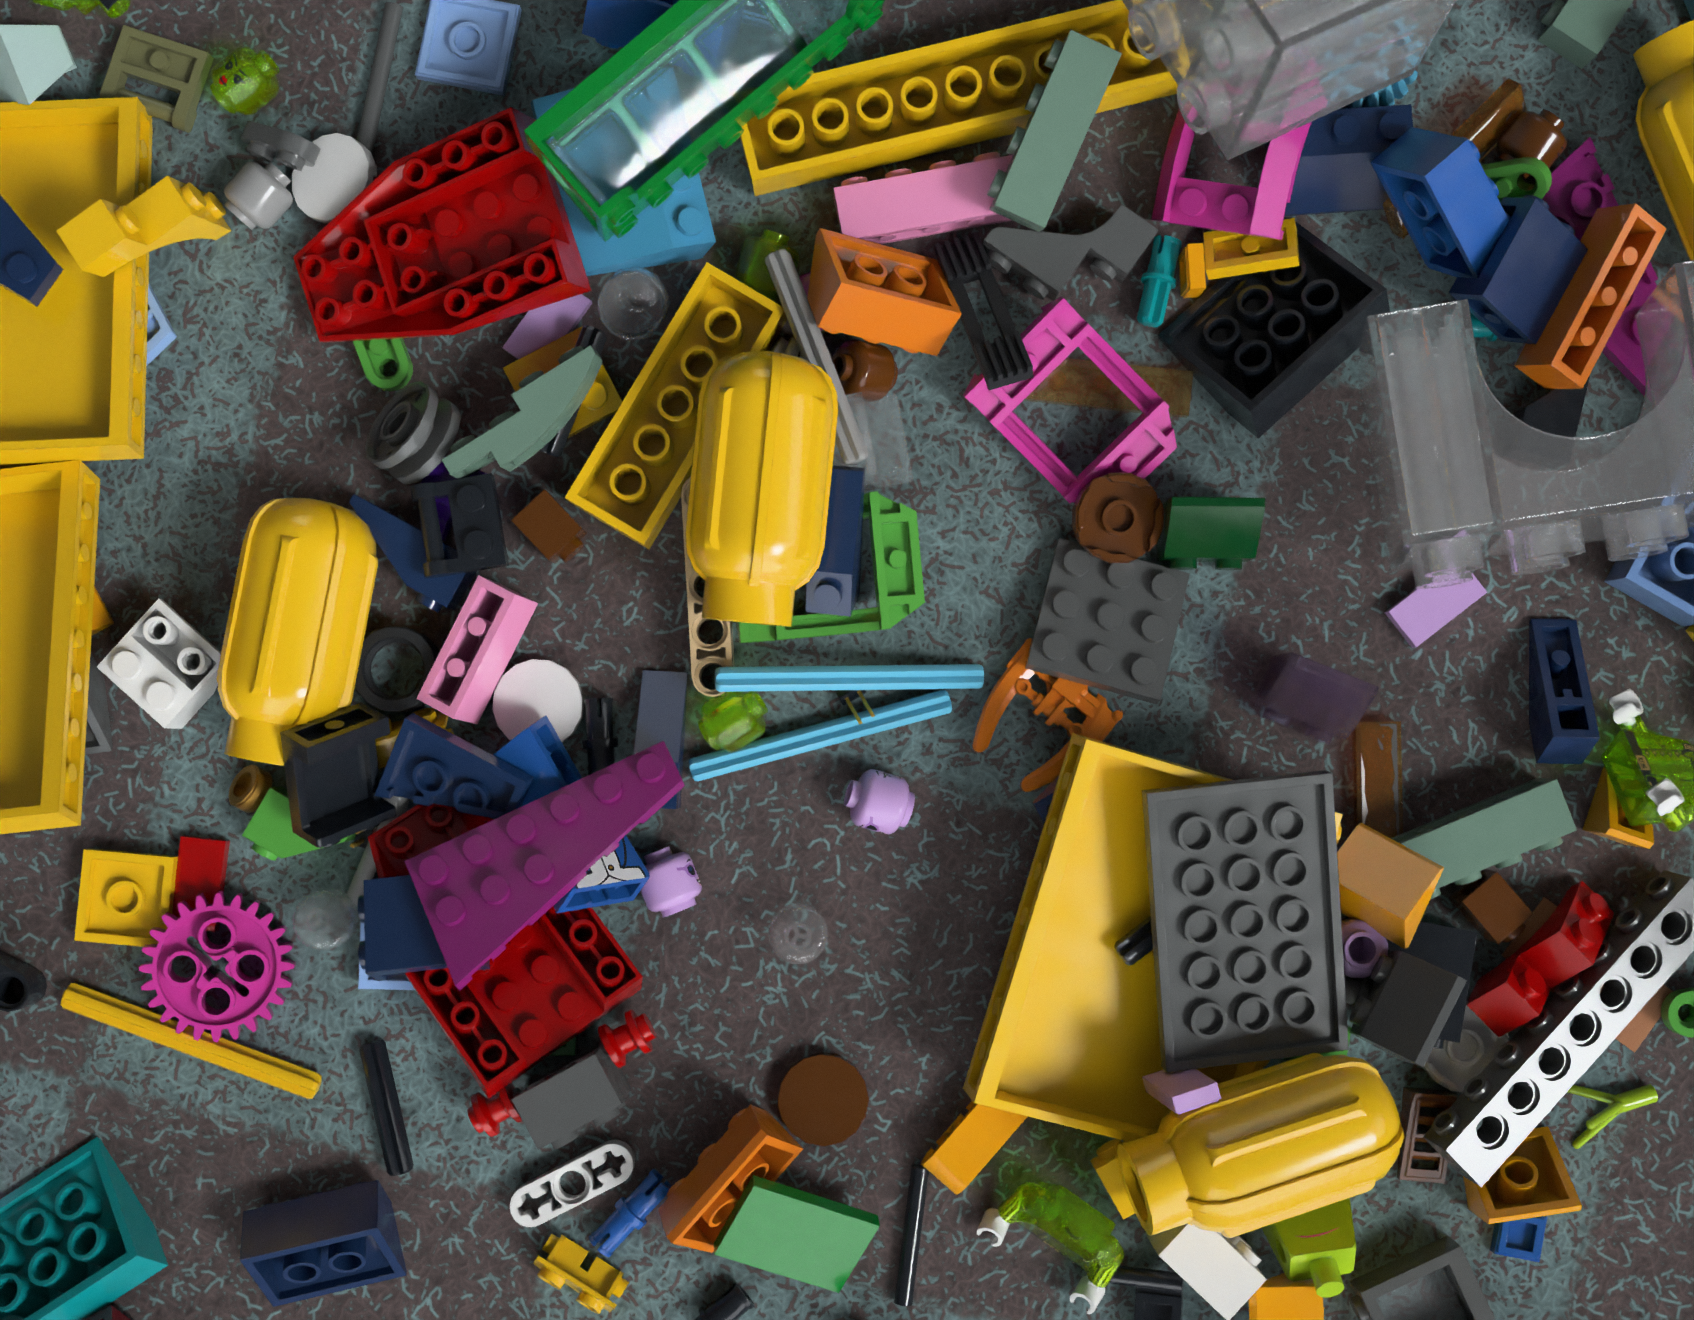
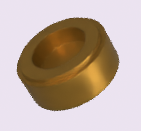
M249 765L243 768L231 783L229 789L230 804L246 813L257 810L272 786L271 774L256 765Z

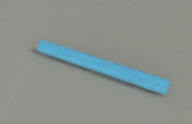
M980 664L718 667L715 670L714 678L715 688L719 692L980 689L984 684V670Z
M940 690L871 709L875 715L874 717H871L868 710L859 712L857 714L862 721L860 725L854 714L693 757L689 760L690 772L694 781H702L949 714L952 711L950 696L946 690Z

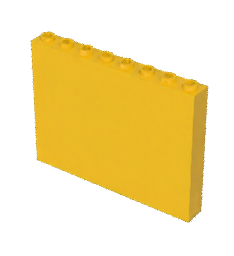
M138 97L33 101L30 105L18 104V102L0 103V195L63 268V271L37 307L0 286V465L52 463L79 459L81 461L144 459L149 252L124 264L106 277H101L82 271L56 232V230L100 198L119 206H126L151 188L152 116L147 114L145 106Z
M80 459L0 469V834L81 826L100 478Z
M1072 733L963 1086L964 1091L974 1103L1128 1142L1158 1131L1162 1118L1171 1109L1146 1092L1142 1076L1163 1070L1160 1056L1153 950L1135 964L1129 966L1119 957L1114 947L1118 940L1151 916L1142 790L1231 781L1232 779ZM1335 811L1336 841L1338 844L1342 832L1340 822L1343 814ZM1270 1060L1199 1068L1197 1070L1219 1084L1262 1070L1263 1067L1268 1065Z

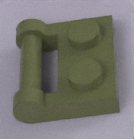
M123 25L101 87L100 98L138 97L145 106L149 116L171 122L173 128L189 133L192 131L196 120V109L214 58L206 51ZM130 77L179 93L176 105L125 89L127 78Z

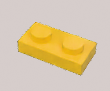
M1295 218L1283 220L1281 230L1284 233L1282 240L1217 230L1203 232L1205 270L1208 280L1299 266Z

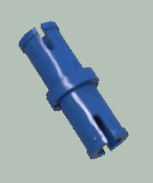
M655 1169L649 1172V1175L627 1198L621 1197L615 1203L616 1210L594 1233L592 1232L589 1235V1240L593 1246H596L598 1243L601 1244L610 1235L597 1249L602 1255L610 1257L635 1228L640 1230L647 1223V1215L667 1196L669 1189L672 1187L668 1181L665 1183L661 1182L651 1192L664 1178Z

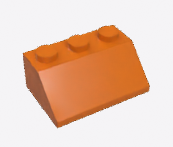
M819 228L815 238L807 296L817 327L831 334L844 333L860 337L873 344L881 342L901 347L910 353L921 352L937 356L962 314L938 260Z
M750 1104L747 1109H742L736 1113L730 1120L725 1134L717 1143L711 1144L703 1150L698 1157L696 1167L686 1178L678 1180L669 1189L667 1200L659 1207L658 1210L667 1239L675 1245L713 1253V1243L751 1177L755 1175L775 1182L803 1148L768 1111Z

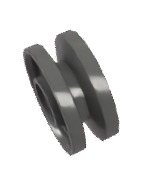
M422 381L410 383L399 390L385 404L376 417L366 440V458L381 469L389 468V474L404 485L420 481L441 463L453 445L461 421L459 408L444 397L438 398L437 392Z

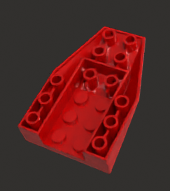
M510 107L394 161L293 257L320 342L455 335L592 291L557 182L527 144L524 130L536 121L535 119Z
M433 803L430 806L418 804L368 836L378 877L387 878L410 875L405 864L406 860L494 819L458 812L455 807ZM552 906L532 926H525L505 945L506 949L494 960L489 959L490 969L476 971L471 976L473 979L461 990L455 986L448 968L405 973L488 1099L641 990L643 976L593 908L556 913L554 906Z

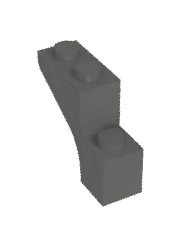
M1121 204L1105 224L1086 234L1069 235L996 227L984 239L983 247L993 268L1004 274H1007L1009 270L1024 280L1022 286L1030 294L1041 300L1047 296L1054 301L1084 259L1091 262L1090 269L1103 280L1112 282L1115 279L1122 284L1154 239L1158 229Z

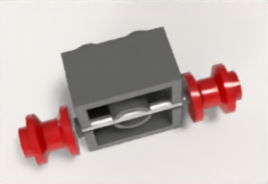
M631 1009L624 1013L625 1023L612 1029L607 1024H603L598 1027L601 1039L598 1045L526 1083L521 1090L519 1087L515 1088L510 1083L489 1099L480 1092L472 1095V1106L467 1109L473 1127L478 1133L485 1131L490 1137H494L500 1133V1122L511 1117L518 1123L524 1122L538 1150L550 1143L554 1149H558L579 1136L578 1131L582 1130L588 1122L593 1121L595 1127H598L615 1118L621 1113L619 1109L626 1105L624 1100L632 1089L621 1067L626 1065V1054L637 1048L645 1054L653 1050L651 1040L657 1038L650 1020L645 1013L637 1016Z

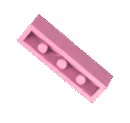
M990 152L976 156L973 159L974 162L956 165L955 161L946 160L934 163L929 167V170L912 173L911 169L904 168L890 171L885 174V178L868 181L867 177L846 179L841 182L840 187L833 188L840 233L878 244H886L1011 221L989 210L994 198L988 196L987 193L998 169L1006 172L1012 155L1000 157V153Z

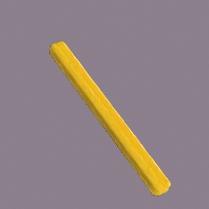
M70 983L62 994L60 1005L63 1009L300 1097L313 1099L320 1088L322 1075L318 1072L220 1037L218 1042H214L211 1033L207 1031L203 1032L198 1041L194 1040V1026L188 1025L178 1034L175 1032L178 1024L177 1020L171 1018L162 1023L160 1021L161 1014L86 986Z

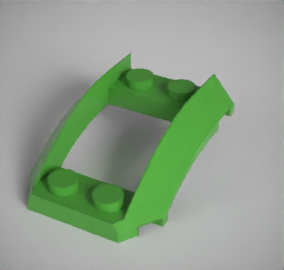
M878 491L864 494L863 520H869L877 607L853 610L851 617L820 613L793 616L792 627L736 622L739 642L752 643L891 629L895 624L925 603L917 512L900 502L896 503L884 497Z

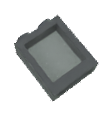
M1448 1235L1349 1281L1356 1295L1349 1298V1301L1358 1320H1495L1462 1247Z

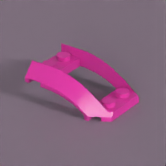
M1220 45L1196 74L1178 110L1162 163L1152 221L1282 240L1284 231L1281 229L1286 204L1290 203L1299 160L1311 122L1318 105H1322L1323 100L1313 75L1315 72L1308 55L1298 52ZM1210 93L1284 101L1270 139L1258 188L1184 178L1195 132Z
M1062 296L1040 307L1043 312L1020 334L1033 365V378L989 390L983 374L981 373L978 376L974 373L963 396L989 420L1069 503H1075L1079 492L1092 479L1108 472L1131 473L1145 479L1177 448L1175 433L1171 427L1168 410L1170 406ZM1077 347L1142 412L1078 476L1013 411Z

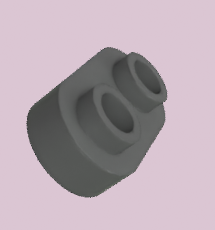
M247 121L240 137L243 142L248 144L246 152L266 162H272L275 156L278 162L302 171L304 165L314 167L321 150L317 145L299 135L252 121Z

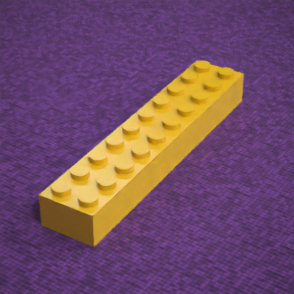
M1114 0L813 73L798 89L793 90L789 86L777 97L779 102L776 107L765 117L758 119L754 116L742 126L744 132L740 139L754 196L1014 133L1017 126L1025 129L1032 113L1025 109L1029 96L1036 82L1044 86L1051 70L1044 66L1050 48L1055 39L1063 42L1070 30L1122 53L1096 113L1186 92L1197 73L1178 0ZM758 87L731 93V96L738 105Z

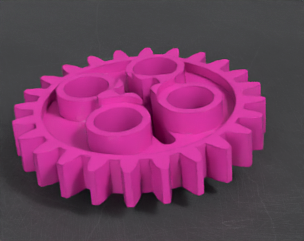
M223 891L216 893L213 904H209L204 894L201 893L196 896L195 909H192L183 900L178 903V911L181 917L178 918L169 912L162 916L165 925L168 927L167 930L153 927L150 930V935L158 941V944H148L142 947L141 951L153 957V961L139 966V971L152 974V978L141 986V990H156L157 995L150 1001L148 1006L152 1008L163 1004L166 1007L165 1012L160 1018L162 1023L174 1016L178 1018L176 1033H181L189 1024L194 1026V1040L198 1041L205 1029L211 1030L214 1042L219 1041L223 1029H228L230 1035L235 1040L240 1036L241 1024L244 1023L249 1030L255 1032L258 1028L257 1015L269 1021L272 1019L274 1013L268 1005L269 1002L277 1005H283L286 998L277 991V988H290L292 986L293 980L282 975V971L291 970L296 966L295 961L283 959V954L292 950L294 945L290 942L279 943L278 938L283 935L287 928L284 925L272 929L269 923L272 921L275 912L271 911L262 917L257 914L260 906L259 900L254 901L247 909L242 907V893H238L231 904L225 902ZM220 922L227 925L231 931L230 942L224 945L212 943L207 937L206 932L209 924ZM192 936L199 941L203 950L213 960L217 961L221 957L227 959L229 963L225 967L226 973L238 983L244 985L249 990V994L242 995L225 973L220 971L215 975L211 974L208 970L212 965L211 960L201 951L192 947L187 941L188 937ZM249 954L260 957L264 962V972L259 976H247L240 969V958ZM181 955L192 958L196 963V974L188 978L180 977L173 970V959ZM216 987L222 988L230 997L229 1006L224 1009L212 1008L206 1001V991Z

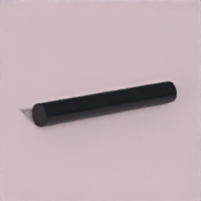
M917 1164L911 1165L894 1303L901 1306H912L929 1175V1171L926 1168Z

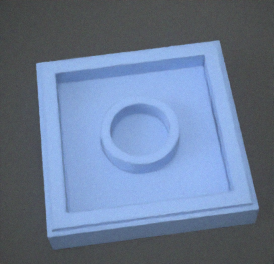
M430 0L415 71L416 78L418 80L505 96L522 12L520 5L495 0Z

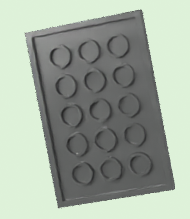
M1323 770L1142 790L1161 1067L1167 1073L1304 1056L1311 1053L1320 1054L1349 1050L1333 774Z

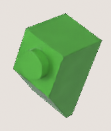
M284 787L269 788L242 834L243 837L254 842L251 848L256 853L274 861L278 857L282 859L325 848H317L293 833L288 791ZM356 834L341 839L337 844L355 840Z

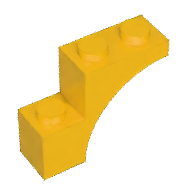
M166 176L126 206H119L100 198L56 230V232L82 271L106 277L124 264L155 249L191 239L218 240L229 233L231 229L223 218L226 215V210L213 193L209 191L205 193L198 190L190 182L185 184L170 176Z

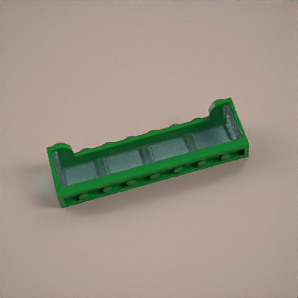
M679 0L524 130L527 144L605 242L613 235L621 238L637 224L639 219L636 216L649 205L652 208H656L671 196L674 191L671 186L680 178L686 175L690 179L698 174L709 162L707 156L718 146L726 149L737 141L744 132L742 126L751 118L756 116L758 119H762L769 114L778 104L779 100L777 97L789 86L793 90L802 86L812 76L814 72L812 67L825 57L830 61L841 53L849 42L846 39L858 28L864 32L872 27L883 14L881 9L885 0Z

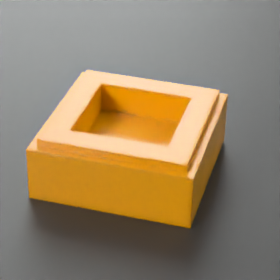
M1203 243L1187 244L1178 257L1180 294L1183 298H1199L1206 289Z

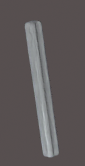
M785 249L777 250L765 257L766 266L802 358L808 360L811 364L821 367L832 379L838 401L835 442L843 462L848 465L857 464L868 457L866 445L820 328L817 327L792 257Z

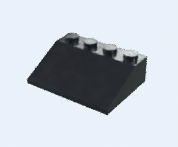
M1296 221L1299 266L1221 278L1158 335L1159 340L1219 405L1258 439L1391 319L1387 289Z

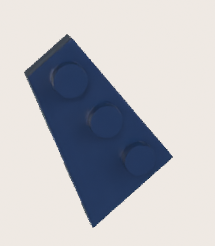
M0 195V286L37 307L59 277L63 268Z
M412 713L404 719L374 796L388 799L393 796L413 799L415 804L430 806L433 803L455 807L458 812L496 819L522 806L534 777Z

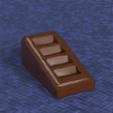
M1403 1087L1401 1125L1404 1132V1140L1398 1155L1397 1178L1399 1180L1445 1184L1448 1162L1436 1150L1414 1149L1415 1141L1427 1142L1423 1137L1426 1132H1417L1418 1124L1432 1125L1437 1117L1419 1114L1420 1107L1438 1108L1439 1115L1451 1107L1457 1100V1095L1448 1090ZM1412 1159L1434 1160V1169L1412 1168Z

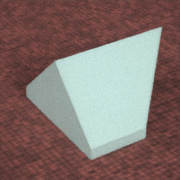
M0 25V101L30 105L64 73L77 68L58 25Z

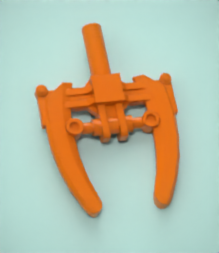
M1028 638L1005 666L1007 669L988 696L977 722L972 747L977 753L983 752L988 748L1001 716L1016 694L1025 695L1032 701L1031 704L1035 707L1032 713L1035 716L1043 713L1047 717L1044 722L1047 726H1051L1053 723L1057 726L1061 725L1067 730L1070 738L1072 733L1103 741L1118 721L1123 718V713L1120 710L1112 712L1107 706L1106 698L1097 693L1095 698L1088 692L1087 685L1025 669L1032 638ZM1034 674L1046 683V695H1043L1041 692L1038 694L1031 688L1029 679ZM1075 707L1086 718L1082 724L1073 723L1067 718L1068 714L1063 710ZM1070 740L1045 764L1021 780L1020 789L1022 791H1033L1054 781L1060 775Z

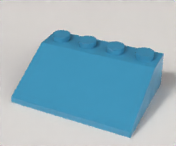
M673 67L659 69L624 98L623 105L667 163L692 144ZM574 88L532 100L530 104L534 119L537 120ZM613 112L606 113L557 155L600 205L627 186H631L636 191L658 172ZM699 173L690 179L684 175L671 186L674 191L665 202L656 208H652L651 205L647 206L636 216L639 220L627 234L621 238L613 235L606 242L599 236L557 182L587 276L701 259L716 243Z

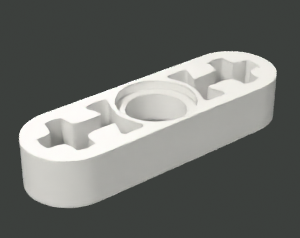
M609 1140L522 1184L510 1201L512 1217L522 1226L536 1227L623 1183L629 1178L635 1166V1155L632 1148L623 1141ZM611 1151L615 1157L623 1155L625 1161L620 1166L621 1173L616 1174L613 1168L599 1173L597 1179L601 1184L596 1186L594 1174L584 1162L591 1160L592 1168L595 1169L606 1161V1152ZM567 1171L579 1172L585 1179V1190L578 1195L567 1194L561 1187V1176ZM550 1181L552 1194L560 1205L555 1206L554 1198L552 1197L540 1205L538 1215H535L531 1209L523 1211L521 1205L526 1200L525 1194L529 1193L533 1199L546 1194L549 1188L544 1183Z

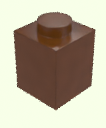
M545 489L511 520L539 551L554 564L559 559H562L564 562L569 561L585 545L581 539L587 532Z
M1483 869L1480 871L1482 874L1481 878L1465 884L1450 899L1485 940L1497 944L1501 941L1507 943L1524 931L1526 927L1524 922L1533 913L1497 871Z

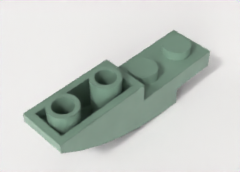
M591 345L585 349L582 346L572 348L560 356L558 359L560 364L544 374L540 370L525 377L519 383L521 389L511 394L521 411L516 414L513 411L505 412L489 423L491 429L477 438L474 435H470L450 447L452 453L442 459L450 475L457 479L466 478L495 460L501 468L511 472L534 456L567 424L582 404L603 362L598 352Z

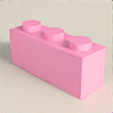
M478 575L416 699L452 719L478 724L538 603L500 583Z

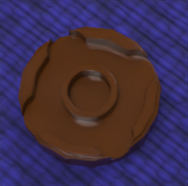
M1108 472L1092 479L1079 492L1072 508V527L1078 543L1091 556L1108 563H1129L1149 552L1157 544L1164 528V508L1160 498L1152 489L1153 487L1145 479L1131 473Z
M826 1052L811 1054V1056H806L791 1065L781 1081L778 1096L781 1119L789 1131L805 1143L819 1146L842 1143L856 1133L866 1118L869 1102L865 1080L855 1064L841 1055Z

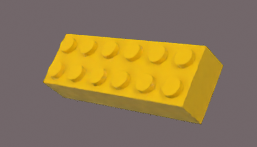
M706 262L566 494L565 499L649 550L681 498L682 487L685 481L691 477L698 401L704 377L712 365L724 356L735 355L741 352L769 351L787 321L783 307Z

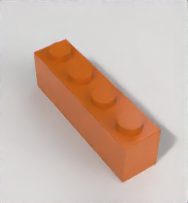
M1636 203L1598 208L1580 240L1588 248L1587 253L1537 344H1525L1514 366L1544 389H1583L1667 228Z

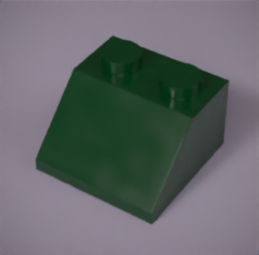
M1171 497L1162 504L1164 508V528L1157 541V561H1169V569L1193 570L1197 569V562H1215V570H1241L1242 562H1248L1256 558L1265 511V498Z

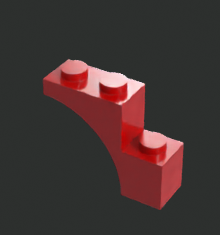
M1583 881L1573 885L1541 928L1510 957L1477 981L1466 1005L1498 1038L1538 1017L1552 987L1594 964L1614 915L1606 900L1598 893H1594Z

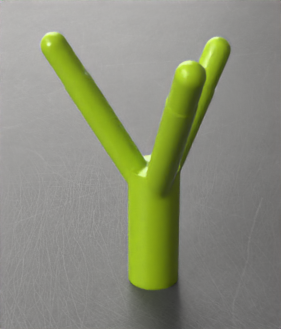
M1648 1084L1614 1095L1573 1085L1568 1090V1093L1608 1103L1607 1108L1586 1121L1587 1129L1572 1142L1573 1148H1581L1618 1114L1657 1102L1658 1094L1655 1088Z

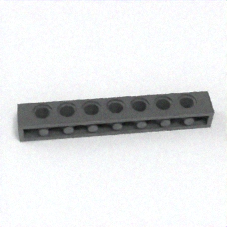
M1666 870L1651 879L1646 885L1645 892L1637 901L1616 918L1615 925L1604 937L1594 964L1556 985L1555 991L1546 1000L1540 1015L1525 1023L1509 1042L1501 1045L1495 1052L1494 1059L1478 1076L1473 1077L1467 1082L1463 1093L1452 1106L1441 1112L1434 1119L1432 1127L1423 1137L1460 1175L1482 1187L1694 951V879ZM1573 1017H1574L1573 1024H1572V1026L1569 1028L1570 1022H1571V1020H1572ZM1544 1051L1543 1057L1539 1061V1057L1541 1053ZM1513 1085V1090L1511 1094L1508 1096V1091L1510 1087ZM1483 1119L1481 1127L1477 1130L1478 1123Z

